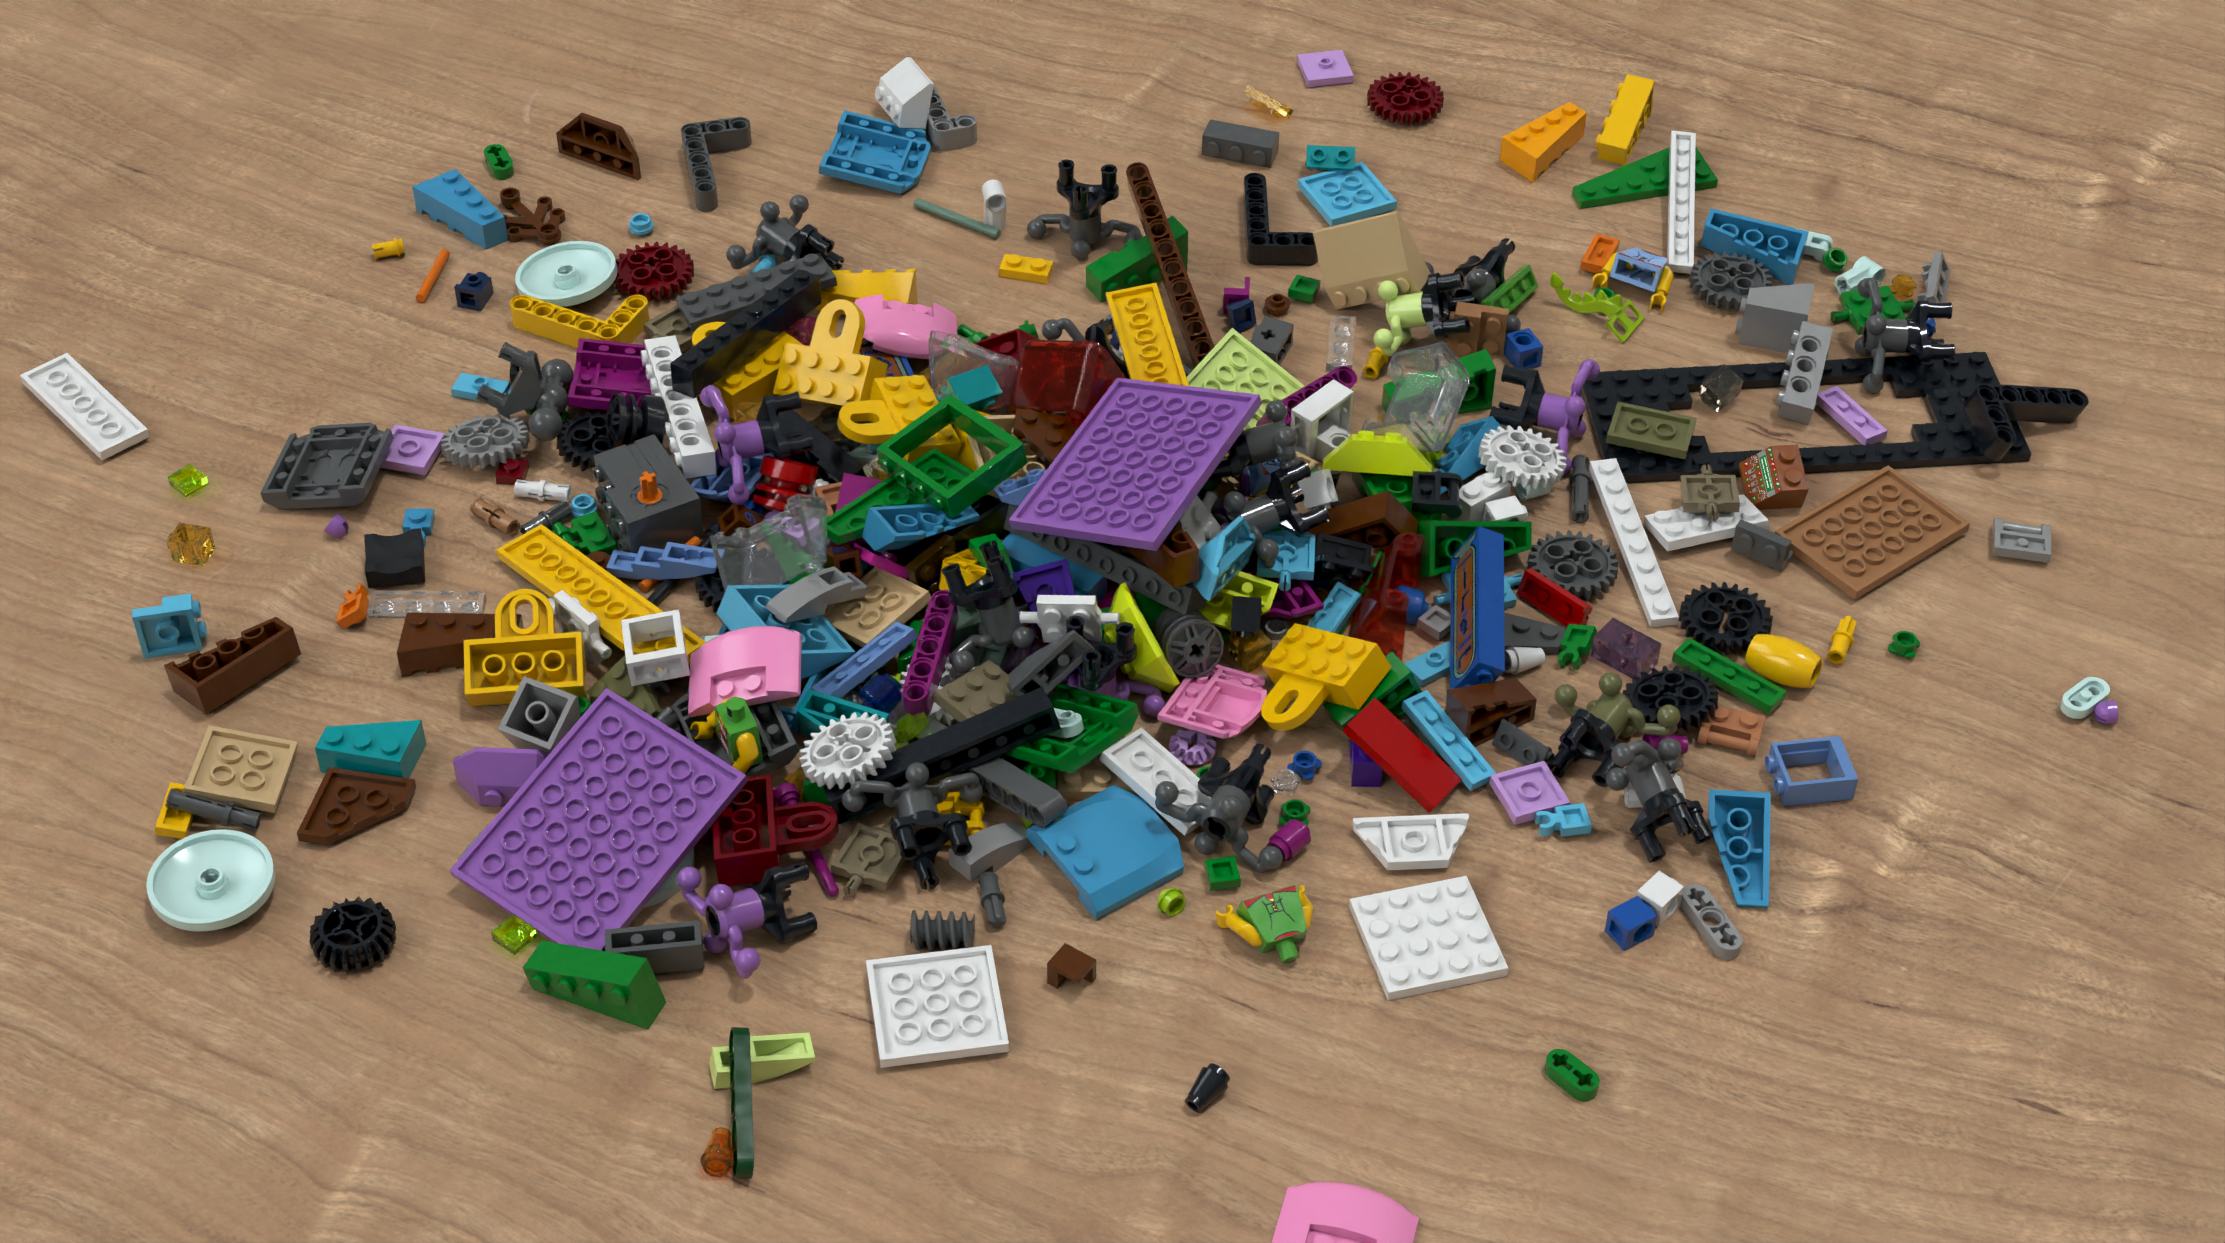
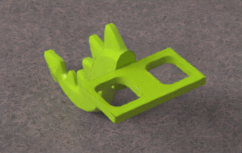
M1555 272L1551 275L1550 286L1555 288L1557 295L1566 306L1579 313H1604L1610 318L1605 325L1621 343L1625 342L1644 319L1643 315L1629 299L1622 304V296L1619 294L1608 298L1603 290H1599L1596 297L1592 296L1589 292L1584 293L1583 299L1578 292L1570 296L1571 290L1569 288L1563 289L1562 286L1565 282ZM1627 306L1636 314L1637 319L1635 322H1632L1625 314L1624 310ZM1615 320H1618L1625 328L1626 332L1623 336L1613 327Z

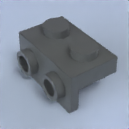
M1742 519L1736 525L1731 550L1780 571L1784 569L1793 557V551L1790 550L1792 540Z

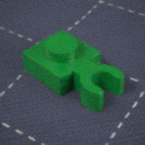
M1568 624L1560 643L1562 652L1558 655V662L1561 668H1564L1570 660H1572L1574 669L1578 670L1581 667V654H1590L1598 633L1595 626Z

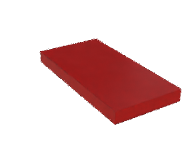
M1376 698L1342 729L1354 743L1429 813L1462 780Z

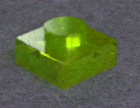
M191 464L168 476L169 484L185 497L208 485L207 476Z
M924 712L915 715L908 713L896 722L898 727L893 731L897 741L896 744L913 739L930 722Z
M511 915L491 932L493 941L513 955H516L537 937L535 928L514 915Z

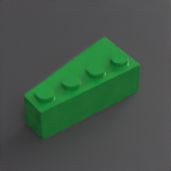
M1172 215L1167 220L1187 271L1188 230ZM1146 236L1137 241L1132 239L1126 242L1122 250L1117 253L1113 250L1086 266V287L1101 303L1107 301V292L1162 281Z

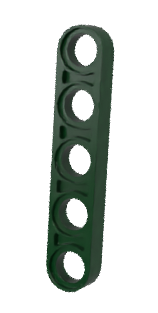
M732 1027L729 1036L733 1177L751 1179L754 1170L750 1031L749 1028Z

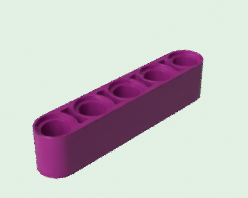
M1340 366L1282 399L1281 401L1287 407V415L1284 418L1286 426L1290 427L1291 409L1333 379L1351 389L1357 382V375L1354 370L1348 366ZM1264 413L1257 421L1256 427L1272 423V421Z
M948 590L937 591L930 598L903 685L902 694L905 710L911 718L921 719L931 712L934 703L932 699L938 690L959 620L958 607L951 604L948 596L950 591Z

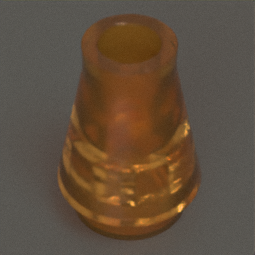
M718 1127L712 1131L711 1138L700 1159L703 1170L710 1176L722 1177L734 1165L731 1132L724 1127Z

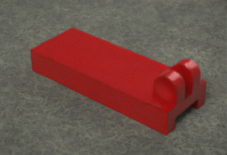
M1532 568L1525 570L1516 593L1567 627L1568 624H1587L1589 619L1587 615L1591 614L1593 609L1591 605Z

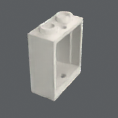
M1333 379L1291 409L1290 427L1297 433V441L1294 445L1296 451L1314 459L1316 456L1317 437L1330 427L1335 425L1350 433L1354 391ZM1327 414L1326 419L1319 423V419Z
M679 609L621 620L626 664L632 686L690 675ZM672 636L676 637L677 647L634 655L633 644Z

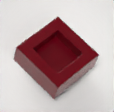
M507 458V463L500 462L495 475L497 484L515 485L517 479H526L529 471L528 460Z

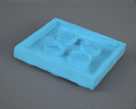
M1363 162L1355 163L1354 171L1330 170L1298 179L1299 190L1331 227L1383 214L1397 208L1396 199Z

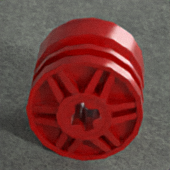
M763 455L759 473L770 478L769 483H756V488L767 491V495L754 494L753 502L759 503L767 509L782 513H809L810 506L799 503V499L812 500V495L802 491L801 488L802 485H815L818 467L793 460H780L778 457Z

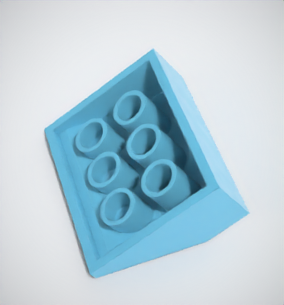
M792 584L728 585L716 614L730 631L753 626H776L793 632L794 630L800 632L802 635L801 680L845 661L855 654L852 647L824 615L784 623L779 621L766 608L767 603Z

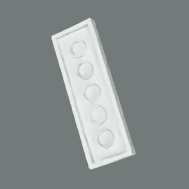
M68 353L20 375L22 383L101 460L111 457L150 437L148 429Z

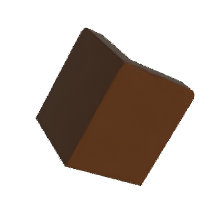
M1066 943L1047 963V984L1057 989L1067 978L1076 983H1080L1082 979L1092 983L1096 979V959Z

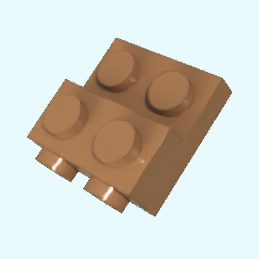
M1457 302L1455 312L1450 311L1449 319L1467 316L1470 322V332L1448 335L1446 347H1451L1450 355L1467 356L1487 349L1489 354L1503 355L1509 309Z

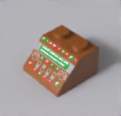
M1798 444L1770 446L1739 463L1738 467L1745 496L1758 510L1802 507L1809 488Z

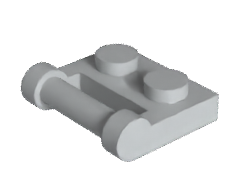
M2001 518L1993 519L1991 530L1993 534V555L2049 563L2051 558L2050 525L2041 524V527L2003 522Z

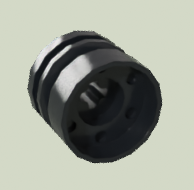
M614 392L611 395L606 415V435L609 448L613 449L622 445L628 446L636 440L653 434L662 444L665 432V405L663 398L655 395H641L638 402H636L633 394L627 393L624 397V394Z

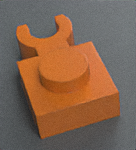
M361 583L357 585L355 592L352 593L350 590L345 592L344 598L346 602L339 606L336 622L343 629L352 624L357 625L361 623L367 616L369 599L367 598L368 590Z

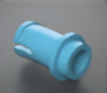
M772 254L762 255L759 258V263L750 271L749 275L761 269L778 266L777 258Z

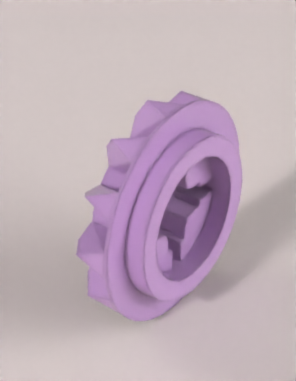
M1178 729L1177 734L1171 736L1169 751L1183 764L1200 765L1213 758L1216 752V741L1213 740L1211 735L1191 729H1187V731ZM1193 742H1197V745L1188 750V744L1191 745Z

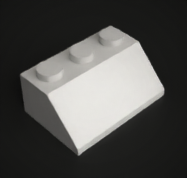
M906 57L880 78L879 86L875 90V98L898 127L926 129L934 83L911 57Z

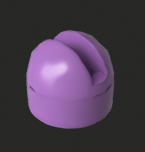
M336 514L324 531L334 538H342L348 533L349 525L342 516Z
M2114 700L2100 702L2094 710L2096 720L2102 724H2116L2118 721L2116 702Z

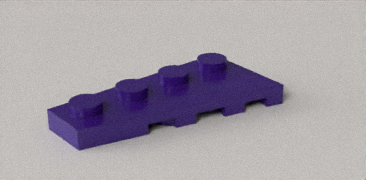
M1067 559L1011 573L1031 612H1037L1036 602L1038 595H1076ZM1078 666L1070 674L1077 673Z

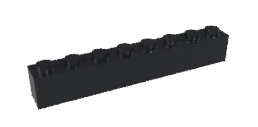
M797 270L670 363L672 390L695 398L705 387L713 385L820 305V276L811 274L806 270Z
M1043 687L896 749V751L891 752L892 760L884 761L885 768H876L877 775L868 774L866 778L869 781L889 782L895 788L901 787L908 782L906 779L908 766L919 762L926 765L929 769V779L926 784L931 785L1057 731L1061 727L1053 705ZM850 782L846 783L842 789L839 788L838 784H835L831 789H828L826 784L823 785L830 805L837 814L839 824L885 805L883 793L863 792L866 796L864 807L856 812L848 811L842 804V796L850 789Z

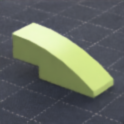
M809 1032L750 1036L752 1084L787 1074L815 1061ZM729 1046L712 1047L709 1066L714 1089L730 1088Z

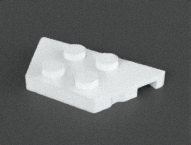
M1469 814L1353 818L1352 829L1387 870L1448 868L1468 826Z

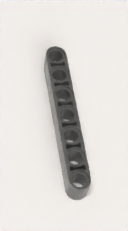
M931 719L908 735V743L910 744L943 730L947 726ZM998 756L952 775L976 774L979 778V783L983 787V794L1040 828L1046 827L1068 810L1067 803L1061 793Z

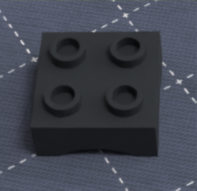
M421 528L411 529L403 534L394 536H382L374 533L364 535L365 575L368 589L425 582L424 542Z

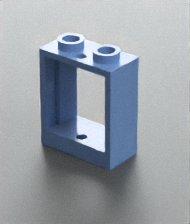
M1840 736L1771 743L1769 755L1765 756L1766 771L1771 773L1775 794L1780 795L1784 806L1851 800L1854 798L1858 777ZM1826 763L1832 776L1830 779L1791 782L1786 767Z

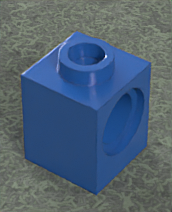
M1530 328L1506 334L1504 355L1514 368L1528 370L1529 368L1533 369L1541 366L1543 345Z
M1636 896L1608 911L1605 932L1623 951H1626L1653 937L1657 915L1651 906L1646 905Z

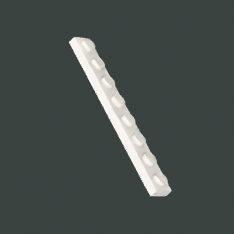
M1671 131L1667 266L1672 272L1691 274L1694 264L1696 133Z
M1617 459L1590 461L1589 471L1650 628L1676 625L1679 619L1678 613Z

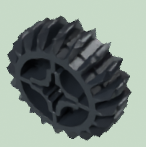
M359 896L355 901H349L345 898L344 903L341 904L333 901L332 908H323L322 915L315 916L314 924L310 926L309 942L315 958H317V961H321L324 968L331 967L335 973L342 968L346 974L351 969H357L361 973L362 967L365 966L373 969L374 962H384V954H391L392 945L396 944V925L392 914L389 912V909H385L381 902L375 903L371 897L364 902Z

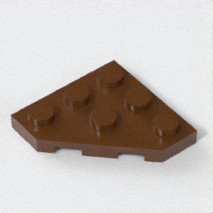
M1017 408L1013 434L1019 440L1025 439L1031 445L1030 450L1044 462L1049 461L1052 464L1085 419Z
M329 767L297 831L298 840L329 845L406 810L416 790L415 779Z

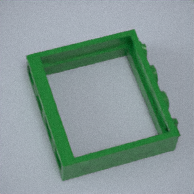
M953 395L945 398L876 448L879 458L878 464L885 474L892 475L903 487L907 486L920 499L927 500L937 511L941 510L952 519L1028 463L1024 444ZM952 423L997 455L950 490H947L903 459V457Z

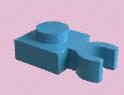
M406 509L402 526L403 533L411 529L421 528L424 548L427 544L425 535H432L435 520L434 509Z

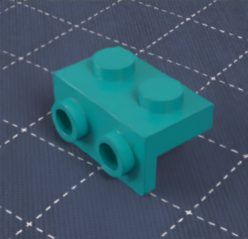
M1307 145L1306 168L1354 171L1355 147Z

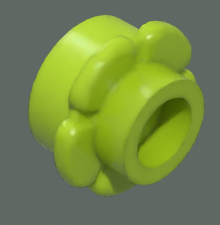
M1167 888L1158 897L1157 907L1162 914L1166 913L1170 917L1178 915L1186 905V898L1183 896V891L1180 888Z

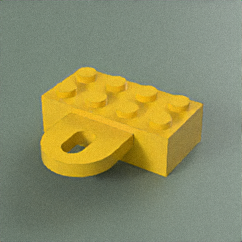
M844 299L834 300L828 303L819 313L810 346L785 343L773 394L781 396L798 392L801 403L841 409L850 402L869 400L874 378H885L888 364L871 356L859 355L865 331V317L860 307ZM842 313H845L846 319L842 333L836 338L835 332L839 317Z
M710 322L698 327L692 335V347L726 322ZM783 331L713 384V386L720 390L731 419L738 417L761 403L764 396L775 395L773 390L785 343L803 345L802 343Z
M924 375L874 378L869 400L845 404L839 411L837 425L842 434L853 441L864 444L884 443L939 402ZM870 421L873 423L857 424L854 422ZM950 423L904 456L903 459L912 463L934 448L957 462L961 441Z
M519 589L510 592L502 598L495 611V638L464 640L465 696L470 707L510 704L524 676L575 696L587 698L586 654L582 632L555 633L553 608L550 601L542 593L532 589ZM522 604H529L533 607V623L526 629H521L517 626V608Z
M1294 623L1262 663L1263 668L1275 684L1262 703V717L1272 729L1286 731L1305 723L1323 701L1359 710L1392 667L1377 643ZM1297 698L1294 701V703L1290 706V708L1286 712L1282 713L1284 709L1288 706V704L1293 699Z

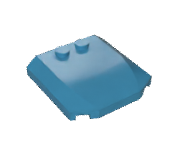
M844 110L828 152H825L820 163L819 174L902 194L919 183L930 156L931 146L926 141L925 130L900 128L894 122Z
M1115 785L1069 807L1064 814L1046 827L1040 828L1033 825L1026 832V837L1043 857L1049 855L1079 891V901L1095 920L1182 875L1184 871L1179 839L1143 798Z

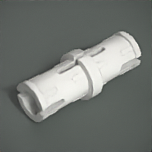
M517 479L514 486L515 497L536 498L542 502H545V500L570 502L572 486L548 483L547 480L533 482Z

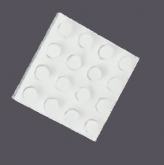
M1467 876L1349 900V909L1388 1001L1508 975L1506 961Z
M991 945L866 960L881 1068L1009 1052L1008 1035Z

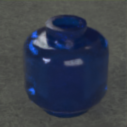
M875 674L859 691L861 705L890 714L902 700V687L889 674Z

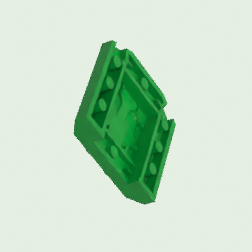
M1064 684L1057 685V692L1047 695L1053 708L1066 711L1071 710L1074 713L1080 714L1084 730L1080 734L1069 738L1045 735L1003 753V755L1073 774L1132 731L1139 715L1137 703Z

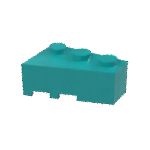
M984 365L947 378L945 382L948 387L943 386L940 389L942 396L938 395L936 398L940 403L948 396L953 395L970 408L982 412L996 404L995 399L1003 391L989 366Z
M812 689L808 690L796 710L800 732L810 740H812L811 733L821 732L820 725L828 727L830 726L831 719L838 722L841 715H845L846 719H849L854 712H856L858 717L867 712L869 718L877 714L879 719L885 718L887 724L890 723L888 713Z
M422 720L328 726L316 744L315 751L322 773H326L328 768L331 767L410 778L426 746V739Z

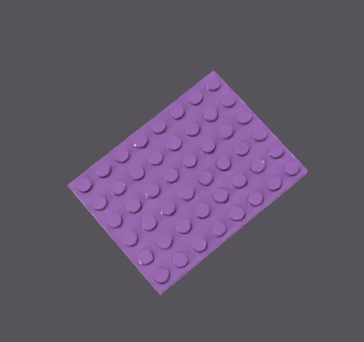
M1116 378L1008 521L1011 528L1157 551L1261 406L1260 395Z
M606 688L449 871L453 877L549 941L605 951V930L627 928L744 787L748 782V778L744 773Z

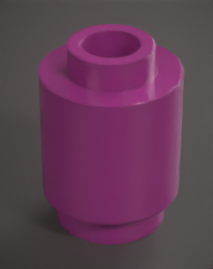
M1290 820L1270 837L1267 846L1279 848L1283 855L1282 862L1290 861L1310 844V830L1305 823Z

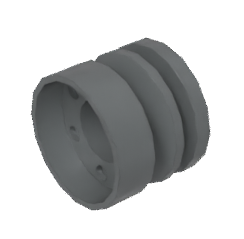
M1167 608L1155 619L1151 627V631L1168 663L1178 675L1187 678L1205 675L1219 663L1222 657L1224 641L1221 632L1200 611L1184 615L1171 608Z

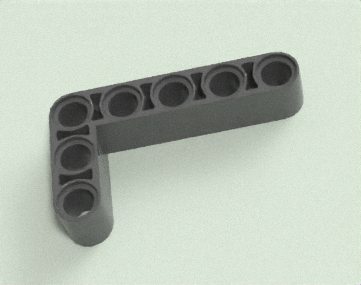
M734 117L689 123L682 126L683 153L698 210L710 212L718 207L717 188L709 153L748 148L752 144L750 121L747 118Z

